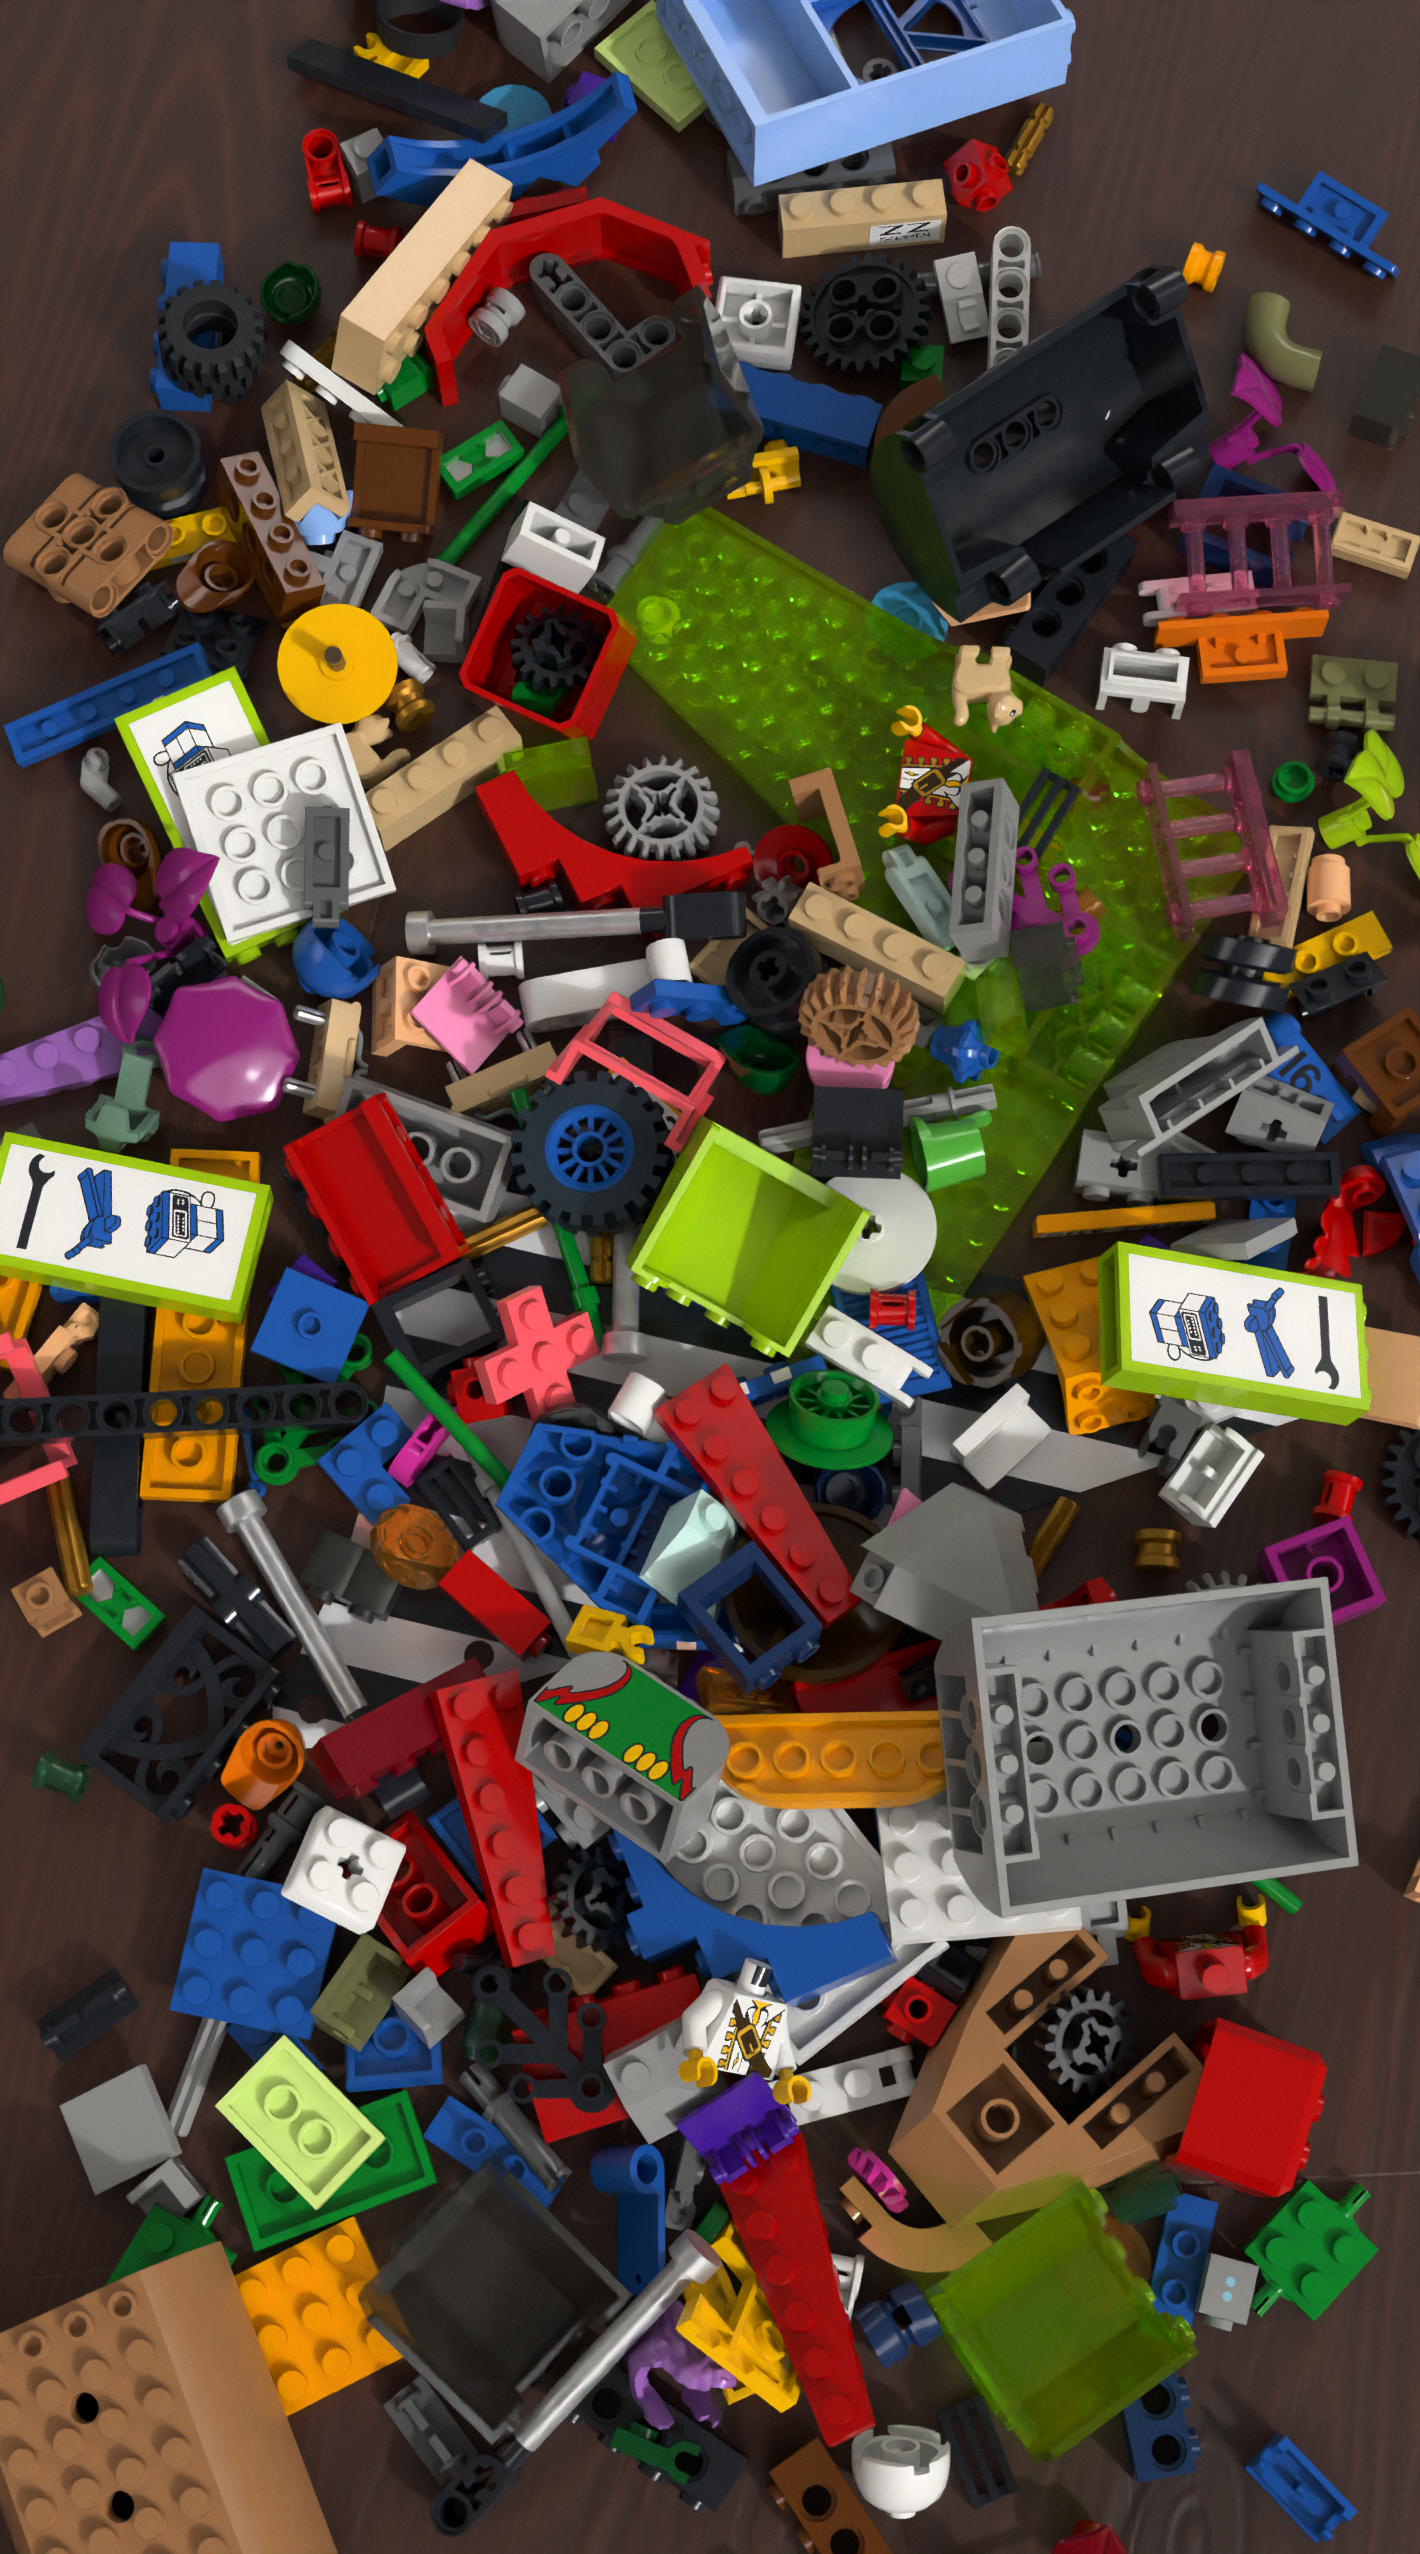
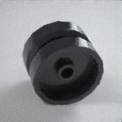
M148 410L131 416L117 428L110 441L108 459L118 487L126 493L130 502L164 521L186 516L201 504L208 491L209 470L201 443L192 425L182 416L172 412Z
M769 927L753 933L738 946L730 958L725 976L727 993L736 1007L749 1017L760 1030L775 1039L793 1040L804 1036L800 1033L801 1024L798 1021V1010L804 990L807 989L809 983L815 980L817 974L827 975L832 967L801 933L789 927Z
M1202 931L1198 954L1205 960L1222 963L1223 969L1201 967L1194 970L1190 993L1242 1005L1285 1011L1289 988L1282 982L1265 979L1264 973L1287 975L1293 972L1298 950L1270 944L1271 940L1244 934L1231 932L1230 936Z

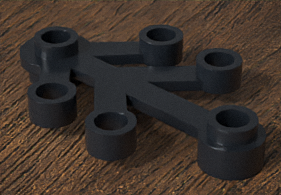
M487 1965L480 1968L472 1979V1991L475 1997L487 2005H498L535 2044H501L494 2039H484L475 2048L474 2056L476 2062L486 2069H495L501 2064L554 2063L568 2077L567 2079L536 2080L531 2075L524 2073L515 2075L509 2082L508 2092L510 2097L517 2103L528 2104L535 2099L570 2098L575 2107L587 2113H598L608 2108L614 2101L616 2090L604 2066H602V2029L607 2022V2014L604 2008L591 2002L582 2005L577 2012V2023L584 2030L583 2062L581 2063L568 2050V1995L573 1989V1979L567 1971L554 1968L548 1971L543 1979V1988L549 1995L548 2029L511 1991L512 1980L504 1969L496 1965ZM494 1975L498 1978L499 1987L494 1993H485L482 1988L483 1980L487 1976ZM555 1975H563L567 1981L565 1989L559 1993L553 1992L550 1988V1980ZM589 2009H597L601 2016L600 2022L594 2027H587L583 2020L585 2012ZM487 2045H494L498 2049V2057L493 2063L488 2064L482 2059V2050ZM594 2078L599 2081L601 2088L597 2096L589 2098L584 2094L583 2085L588 2079ZM523 2079L529 2080L532 2085V2092L526 2098L518 2097L515 2092L516 2084Z

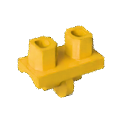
M783 439L768 442L764 446V452L749 455L748 450L743 447L728 449L726 459H723L725 492L728 500L761 494L765 505L772 504L774 501L773 491L801 486L797 446L788 447Z

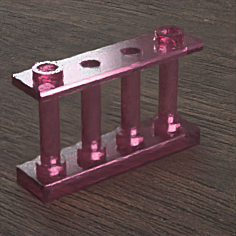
M1344 490L1174 500L1167 512L1168 527L1181 528V532L1185 533L1189 593H1180L1174 603V612L1186 611L1188 617H1203L1211 615L1212 610L1314 604V609L1325 610L1340 606V602H1344L1352 592L1351 583L1334 584L1330 523L1335 518H1338L1346 507ZM1308 520V525H1311L1313 528L1317 585L1291 587L1287 526L1291 525V521ZM1251 523H1265V526L1270 528L1274 588L1249 589L1245 529ZM1223 525V529L1228 531L1232 590L1207 592L1202 531L1206 530V526Z
M1249 748L1231 751L1223 768L1220 769V773L1161 782L1156 763L1147 764L1140 780L1136 782V796L1140 807L1145 806L1168 900L1165 903V917L1169 928L1175 929L1177 941L1187 940L1195 926L1194 920L1240 912L1252 911L1254 915L1258 914L1262 928L1279 926L1289 908ZM1222 790L1224 794H1229L1232 806L1229 813L1170 822L1165 802L1167 798ZM1229 830L1239 835L1242 847L1239 853L1184 862L1179 860L1175 843L1177 838ZM1240 870L1244 874L1249 875L1252 888L1248 894L1191 903L1189 901L1184 879Z

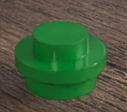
M1290 761L1279 765L1271 778V788L1276 797L1292 804L1306 800L1311 795L1315 784L1311 770L1307 765L1299 761Z

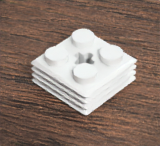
M721 276L709 343L710 361L722 363L723 359L732 362L744 361L752 364L754 367L789 371L792 365L801 306V286ZM757 321L760 322V325H752V323Z
M325 1806L314 1814L281 1890V1894L283 1897L362 1935L373 1929L405 1854L406 1846L330 1806ZM342 1861L348 1865V1870L351 1872V1876L346 1879L342 1877L343 1868L337 1865Z

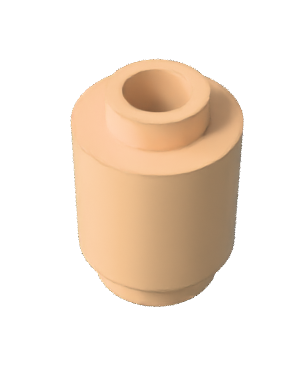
M1322 854L1312 858L1310 867L1307 869V912L1322 922L1337 921L1351 909L1350 869L1345 865V859L1336 854Z

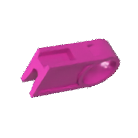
M455 1408L454 1412L459 1416L458 1409ZM431 1413L427 1415L400 1450L388 1470V1474L407 1488L414 1483L415 1478L420 1476L451 1435Z

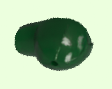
M740 1025L713 1037L712 1042L729 1060L731 1073L735 1080L757 1094L770 1096L781 1092L789 1085L798 1069L800 1062L799 1054L791 1046L752 1025Z

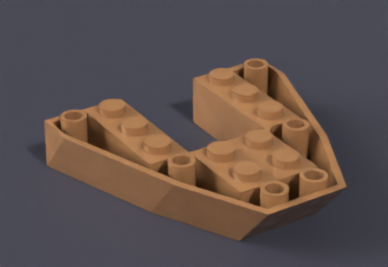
M1083 1926L1081 1930L994 1937L989 1946V1951L980 1961V1967L964 1994L955 2004L958 2008L935 2046L930 2048L926 2055L888 2153L951 2229L1059 2203L1160 2162L1165 2155L1176 2154L1204 2066L1175 2032L1069 2125L1005 2051L1048 2012L1046 2008L1048 2003L1057 2005L1061 2002L1060 1992L1065 1990L1071 1993L1078 1985L1089 1978L1109 1958L1107 1953Z

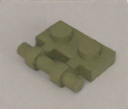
M1313 654L1310 661L1308 701L1325 702L1324 707L1309 706L1307 723L1323 724V728L1329 730H1337L1338 726L1361 728L1362 733H1366L1371 729L1375 731H1393L1395 714L1379 713L1378 707L1389 709L1394 707L1396 702L1398 663ZM1340 704L1363 706V710L1341 709Z

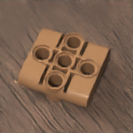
M75 473L66 478L10 537L5 545L3 558L9 567L47 588L55 601L60 603L70 602L94 617L102 618L107 616L171 547L174 531L168 522L130 502L126 493L121 488H105L88 477Z

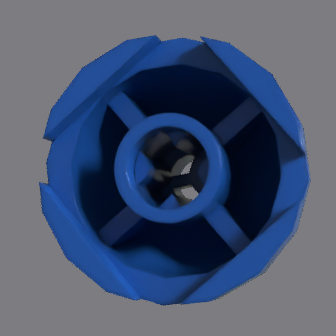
M312 916L302 927L294 941L291 952L294 969L298 975L300 985L311 994H318L321 997L337 1000L350 998L367 988L378 977L380 972V964L378 963L373 967L370 959L375 953L372 945L360 931L341 917H339V928H313Z

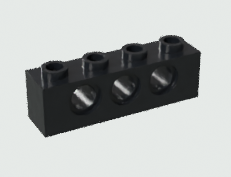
M1124 534L1065 575L1055 574L1050 579H1047L1048 583L1041 593L1037 590L1033 591L1030 609L1023 611L1025 615L1018 624L1014 622L1009 624L999 642L1003 647L1010 648V656H1012L1010 669L1043 689L1133 564L1139 542ZM1090 565L1096 568L1097 571L1086 572L1080 566ZM1069 597L1074 603L1064 604L1058 601L1057 598ZM1038 628H1044L1050 631L1052 634L1049 636H1040L1036 634L1034 630Z
M588 2343L585 2345V2347L581 2351L580 2355L578 2356L574 2364L591 2347V2345H589ZM615 2364L566 2418L579 2427L584 2420L601 2431L596 2439L621 2456L623 2452L610 2447L618 2424L628 2427L631 2420L638 2421L645 2416L642 2408L629 2391L628 2371ZM604 2388L615 2390L622 2401L621 2410L611 2417L602 2416L594 2407L595 2394ZM658 2393L674 2420L672 2426L668 2429H662V2437L658 2442L663 2443L667 2447H670L676 2441L684 2439L702 2445L700 2452L703 2456V2464L697 2472L690 2474L686 2485L675 2481L666 2470L657 2466L654 2467L643 2461L639 2463L637 2468L659 2484H662L665 2478L682 2488L678 2497L696 2511L703 2513L705 2508L708 2507L716 2513L748 2463L749 2457Z

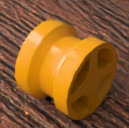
M1194 242L1182 273L1187 285L1194 282L1201 285L1204 291L1212 293L1220 275L1226 252L1220 250L1210 252L1205 250L1203 244Z

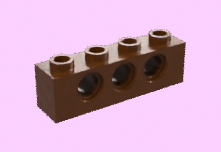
M259 451L219 459L212 489L214 497L277 624L295 621L309 610L319 607L325 583L294 521L284 515L280 493Z
M817 2434L768 2468V2472L773 2480L768 2482L766 2486L781 2510L790 2505L801 2523L795 2526L794 2530L809 2554L817 2549L821 2554H835L830 2548L831 2537L837 2530L844 2528L852 2530L858 2536V2545L852 2554H893ZM812 2485H821L830 2493L828 2507L819 2513L808 2511L802 2504L803 2493Z

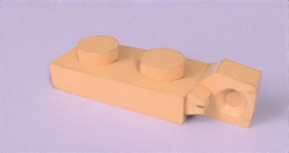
M84 1302L63 1327L61 1325L57 1327L34 1355L48 1392L49 1387L47 1384L56 1373H65L77 1359L78 1352L75 1350L79 1345H83L86 1341H94L98 1336L99 1313ZM14 1379L3 1393L5 1399L22 1398Z

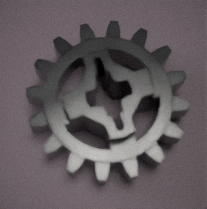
M559 605L556 614H550L546 606L541 607L540 618H536L528 613L526 615V626L516 625L515 639H511L510 643L513 670H520V681L525 683L532 679L533 691L536 693L544 686L548 687L550 697H555L560 688H564L566 694L572 696L573 685L575 684L584 689L602 650L603 636L602 633H594L595 622L590 619L582 623L580 621L581 611L579 610L574 611L571 616L565 615V609L562 605Z
M597 1846L588 1851L583 1849L571 1854V1859L569 1858L557 1865L561 1874L549 1880V1884L557 1889L556 1894L547 1897V1903L557 1905L558 1912L551 1917L552 1922L563 1920L566 1926L561 1936L566 1938L575 1934L577 1936L576 1948L578 1949L591 1945L593 1953H598L608 1948L612 1950L624 1945V1940L627 1939L625 1930L631 1928L626 1915L638 1910V1905L632 1900L625 1879L630 1877L627 1864L620 1865L613 1851L604 1855L602 1846ZM602 1894L605 1895L604 1899L590 1904V1900Z
M1078 1985L1076 1996L1064 1990L1060 1992L1062 2004L1059 2007L1051 2003L1046 2005L1048 2012L1052 2015L1049 2021L1038 2020L1037 2025L1045 2030V2036L1034 2040V2045L1046 2051L1038 2059V2063L1050 2069L1047 2076L1050 2080L1062 2084V2087L1077 2093L1080 2089L1090 2095L1095 2094L1097 2084L1110 2089L1112 2087L1110 2075L1116 2073L1124 2077L1126 2071L1121 2065L1123 2059L1135 2058L1136 2054L1127 2049L1128 2042L1138 2039V2034L1127 2030V2026L1135 2018L1132 2014L1122 2010L1125 2005L1123 2000L1112 1995L1110 1996V1992L1095 1987L1092 1990L1083 1985ZM1098 2009L1103 2015L1100 2017L1095 2014L1090 2015L1087 2010ZM1071 2063L1078 2066L1083 2064L1085 2069L1073 2070L1069 2065Z

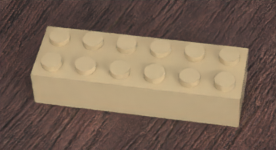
M469 159L341 313L332 371L372 395H375L385 382L391 384L394 381L406 356L411 358L418 351L423 340L425 325L490 230L504 226V223L510 216L513 208V203L509 201L513 186L512 182L473 159Z

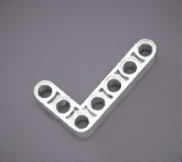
M1005 227L994 238L990 258L987 370L1028 344L1031 243L1026 231L1020 227ZM1005 247H1013L1019 251L1020 255L1010 258L1003 255L1000 250ZM1003 287H1012L1020 295L1015 298H1007L999 290ZM1003 327H1011L1017 331L1018 336L1011 339L1004 338L998 330ZM1110 410L1107 413L1106 420L1109 417Z

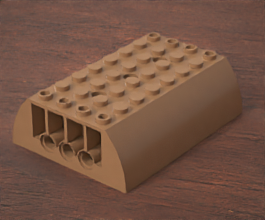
M221 2241L191 2250L142 2269L0 2333V2508L17 2554H338ZM83 2392L92 2394L98 2402L99 2411L93 2421L84 2420L77 2411V2401ZM117 2491H124L133 2499L134 2512L128 2520L119 2518L113 2511L112 2499Z

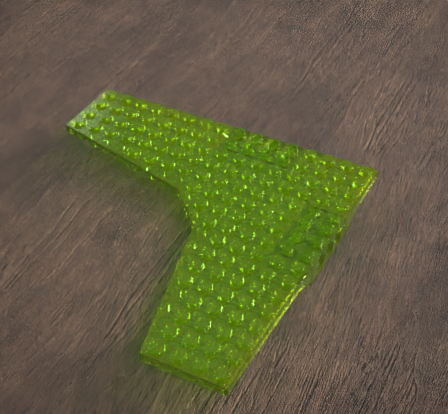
M688 494L606 606L615 610L634 628L638 641L628 664L787 824L802 825L820 835L829 846L834 862L838 863L839 858L826 817L800 824L788 782L790 779L831 767L862 865L867 889L859 892V897L850 901L851 903L924 939L884 875L886 867L882 862V853L903 844H908L916 856L922 855L927 859L952 897L948 886V877L954 869L957 832L928 846L898 837L896 833L890 837H882L879 834L878 828L890 822L885 817L878 816V813L889 805L896 804L905 739L911 740L910 733L904 736H897L891 730L892 723L897 721L906 723L905 718L897 713V709L907 705H912L919 709L922 715V722L931 726L965 753V756L973 759L971 782L1004 778L1019 806L1043 766L1064 779L1071 780L1074 777L1081 780L1078 787L1082 791L1039 861L1037 874L1047 909L1064 916L1059 893L1052 890L1048 873L1054 865L1059 863H1066L1073 868L1076 876V886L1074 889L1080 910L1083 913L1092 915L1099 924L1100 939L1091 952L1085 955H1071L1059 948L1031 956L1021 964L1009 963L1005 957H1002L1000 969L991 978L975 981L965 977L944 1016L928 1007L926 1008L946 1019L944 1025L947 1026L961 1025L968 1019L975 1021L981 1018L988 1019L991 1022L990 1037L993 1042L998 1043L1000 1048L996 1065L992 1069L985 1068L977 1082L967 1078L964 1083H959L954 1079L952 1071L948 1066L944 1065L940 1060L932 1058L930 1043L924 1048L914 1045L911 1047L910 1053L903 1055L900 1062H895L894 1072L887 1088L904 1089V1100L947 1092V1087L952 1086L953 1090L992 1083L995 1092L997 1109L989 1110L992 1122L984 1127H979L985 1152V1175L926 1193L932 1203L937 1220V1239L933 1253L923 1268V1273L938 1332L940 1333L942 1328L939 1329L942 1317L951 1306L961 1301L1102 1089L1104 1083H1106L1201 940L1202 931L1206 932L1264 845L1266 837L1168 779L1137 755L1121 739L1122 735L1011 669H1009L1011 691L1023 702L1022 715L1016 717L1009 725L999 726L996 733H992L986 712L988 702L967 704L969 709L967 722L963 726H956L953 723L955 712L951 703V682L955 671V657L959 653V647L933 638L906 624ZM979 651V655L975 660L980 664H988L990 657ZM1048 780L1019 828L1017 843L1052 787L1053 782ZM1098 780L1099 784H1110V791L1100 792V801H1091L1087 798ZM1063 788L1061 789L1028 847L1035 849L1068 791ZM1025 858L1021 859L1018 862L1019 865H1027L1030 863V861H1028ZM1015 873L1013 893L1026 899L1020 876ZM1060 875L1055 881L1059 883L1065 882L1069 879V876ZM1036 926L1016 933L1030 939L1051 931L1041 926ZM1084 928L1075 929L1070 934L1079 935L1084 931ZM1014 945L1010 948L1009 952L1018 953L1024 946ZM956 947L948 952L958 956L959 950ZM814 1102L807 1120L813 1119ZM969 1115L959 1116L958 1119L961 1120ZM953 1118L934 1121L930 1123L953 1121ZM905 1127L902 1134L903 1163L901 1173L909 1176L920 1185L911 1155L908 1127ZM812 1147L797 1149L792 1162L793 1166L811 1175ZM812 1176L817 1180L821 1181V1183L826 1184L829 1180L834 1178ZM870 1222L868 1228H863L862 1230L864 1239H869L872 1233L880 1232L875 1222ZM830 1287L795 1346L811 1357L818 1356L819 1354L807 1348L805 1342L828 1306L834 1307ZM823 1357L825 1365L831 1370L846 1372Z

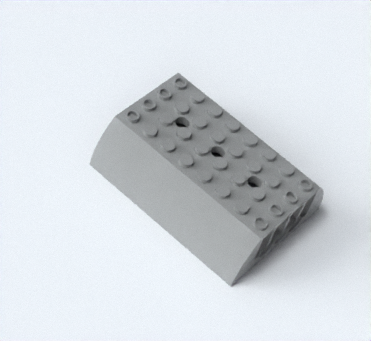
M1328 1577L963 1619L956 1623L944 1637L934 1662L953 1858L972 1893L994 1915L1004 1918L1359 1866ZM1209 1714H1213L1219 1724L1218 1733L1211 1740H1207L1201 1731L1202 1721ZM1127 1725L1132 1731L1133 1742L1126 1751L1122 1752L1115 1744V1734L1121 1726ZM1039 1736L1045 1743L1046 1752L1041 1761L1033 1763L1027 1756V1745L1033 1737Z

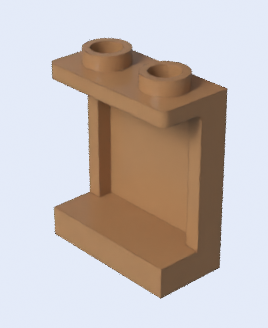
M831 767L788 780L800 824L825 816L839 858L838 863L816 870L820 887L849 902L858 898L859 892L867 890L865 879Z

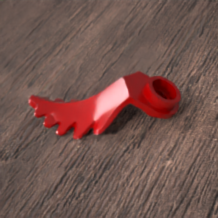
M1360 1165L1345 1172L1342 1180H1340V1197L1338 1199H1327L1326 1205L1320 1214L1323 1231L1313 1243L1315 1254L1304 1262L1305 1270L1298 1272L1299 1274L1336 1280L1335 1273L1345 1278L1350 1276L1349 1255L1355 1258L1360 1255V1242L1353 1223V1211L1375 1202L1386 1189L1383 1176L1374 1167Z

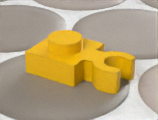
M369 32L366 35L367 47L369 49H363L358 45L354 47V55L418 79L429 69V59H414L399 55L389 50L381 42L379 35Z
M583 1604L565 1638L567 1651L577 1654L596 1651L617 1652L638 1665H642L645 1662L644 1650L634 1645L645 1643L653 1646L655 1642L653 1630L648 1626L634 1625L628 1628L626 1615Z

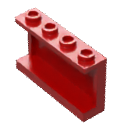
M386 1092L368 1098L359 1103V1106L304 1137L283 1146L287 1155L284 1157L287 1170L295 1180H300L308 1194L306 1203L310 1212L317 1220L322 1219L330 1234L327 1240L332 1252L339 1260L343 1259L352 1274L349 1276L352 1289L360 1299L365 1298L368 1305L376 1303L380 1299L393 1294L472 1251Z
M679 1964L658 1971V1980L640 1985L638 1978L613 1985L611 1987L613 1994L602 1998L594 1999L593 1993H587L569 1999L568 2050L581 2063L583 2062L584 2030L577 2023V2012L586 2003L592 2002L600 2005L607 2014V2022L602 2029V2066L606 2055L679 2018L702 1994L696 1968L686 1971L684 1964ZM547 2007L532 2010L531 2012L549 2029V2012ZM597 2009L587 2010L583 2017L587 2027L596 2026L601 2019ZM517 2025L514 2026L512 2034L515 2044H535ZM554 2063L522 2064L524 2074L531 2075L536 2080L568 2078ZM721 2071L728 2085L730 2086L729 2073L726 2071ZM588 2079L583 2085L584 2094L589 2098L597 2096L600 2092L601 2087L597 2079ZM527 2080V2084L531 2093L532 2085L530 2081ZM617 2092L612 2104L598 2113H587L579 2110L570 2098L535 2099L533 2101L546 2144L630 2117Z

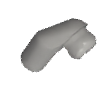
M91 748L87 751L81 763L80 786L84 792L107 812H112L120 805L122 796L108 784L110 758L108 753L102 748Z

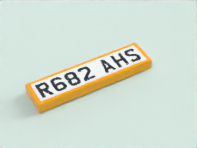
M1204 1201L1039 1215L1031 1224L1033 1238L1208 1224L1216 1219L1215 1203Z

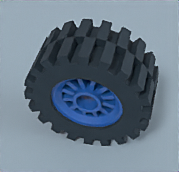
M586 1070L573 1072L575 1080L566 1083L563 1081L561 1085L551 1080L550 1082L554 1087L553 1090L547 1094H544L541 1089L536 1091L531 1096L535 1105L530 1111L523 1107L517 1118L522 1125L520 1131L513 1129L511 1142L515 1146V1153H510L512 1166L518 1175L515 1178L535 1209L554 1226L557 1223L566 1232L577 1235L578 1231H583L588 1237H601V1231L610 1230L612 1235H617L625 1232L623 1225L633 1221L635 1226L645 1221L643 1213L649 1207L653 1208L669 1176L670 1167H674L675 1155L671 1148L664 1145L670 1132L651 1097L643 1089L638 1091L633 1082L622 1076L620 1081L614 1080L611 1073L598 1070L597 1077H589ZM596 1121L603 1122L598 1132H596ZM588 1122V1131L583 1132L579 1124ZM612 1127L617 1130L615 1133L607 1137ZM573 1128L578 1134L576 1138L568 1135L569 1131ZM623 1140L624 1147H612ZM564 1141L571 1145L572 1148H561V1144ZM592 1142L602 1144L603 1153L598 1160L594 1162L581 1160V1151L584 1146ZM612 1157H623L622 1163L615 1161ZM560 1158H571L562 1164L560 1162ZM608 1166L616 1170L611 1177L606 1171ZM577 1167L572 1177L566 1174ZM588 1172V1183H582V1178ZM600 1172L604 1181L596 1183V1173Z

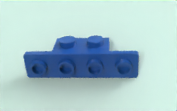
M1320 170L1298 205L1259 182L1255 190L1263 198L1259 203L1263 208L1278 217L1281 216L1283 211L1297 219L1294 226L1312 238L1316 236L1317 232L1331 240L1328 247L1340 256L1349 259L1351 254L1362 259L1365 261L1362 268L1374 277L1383 280L1387 275L1396 280L1400 274L1398 267L1368 249L1388 219V212Z

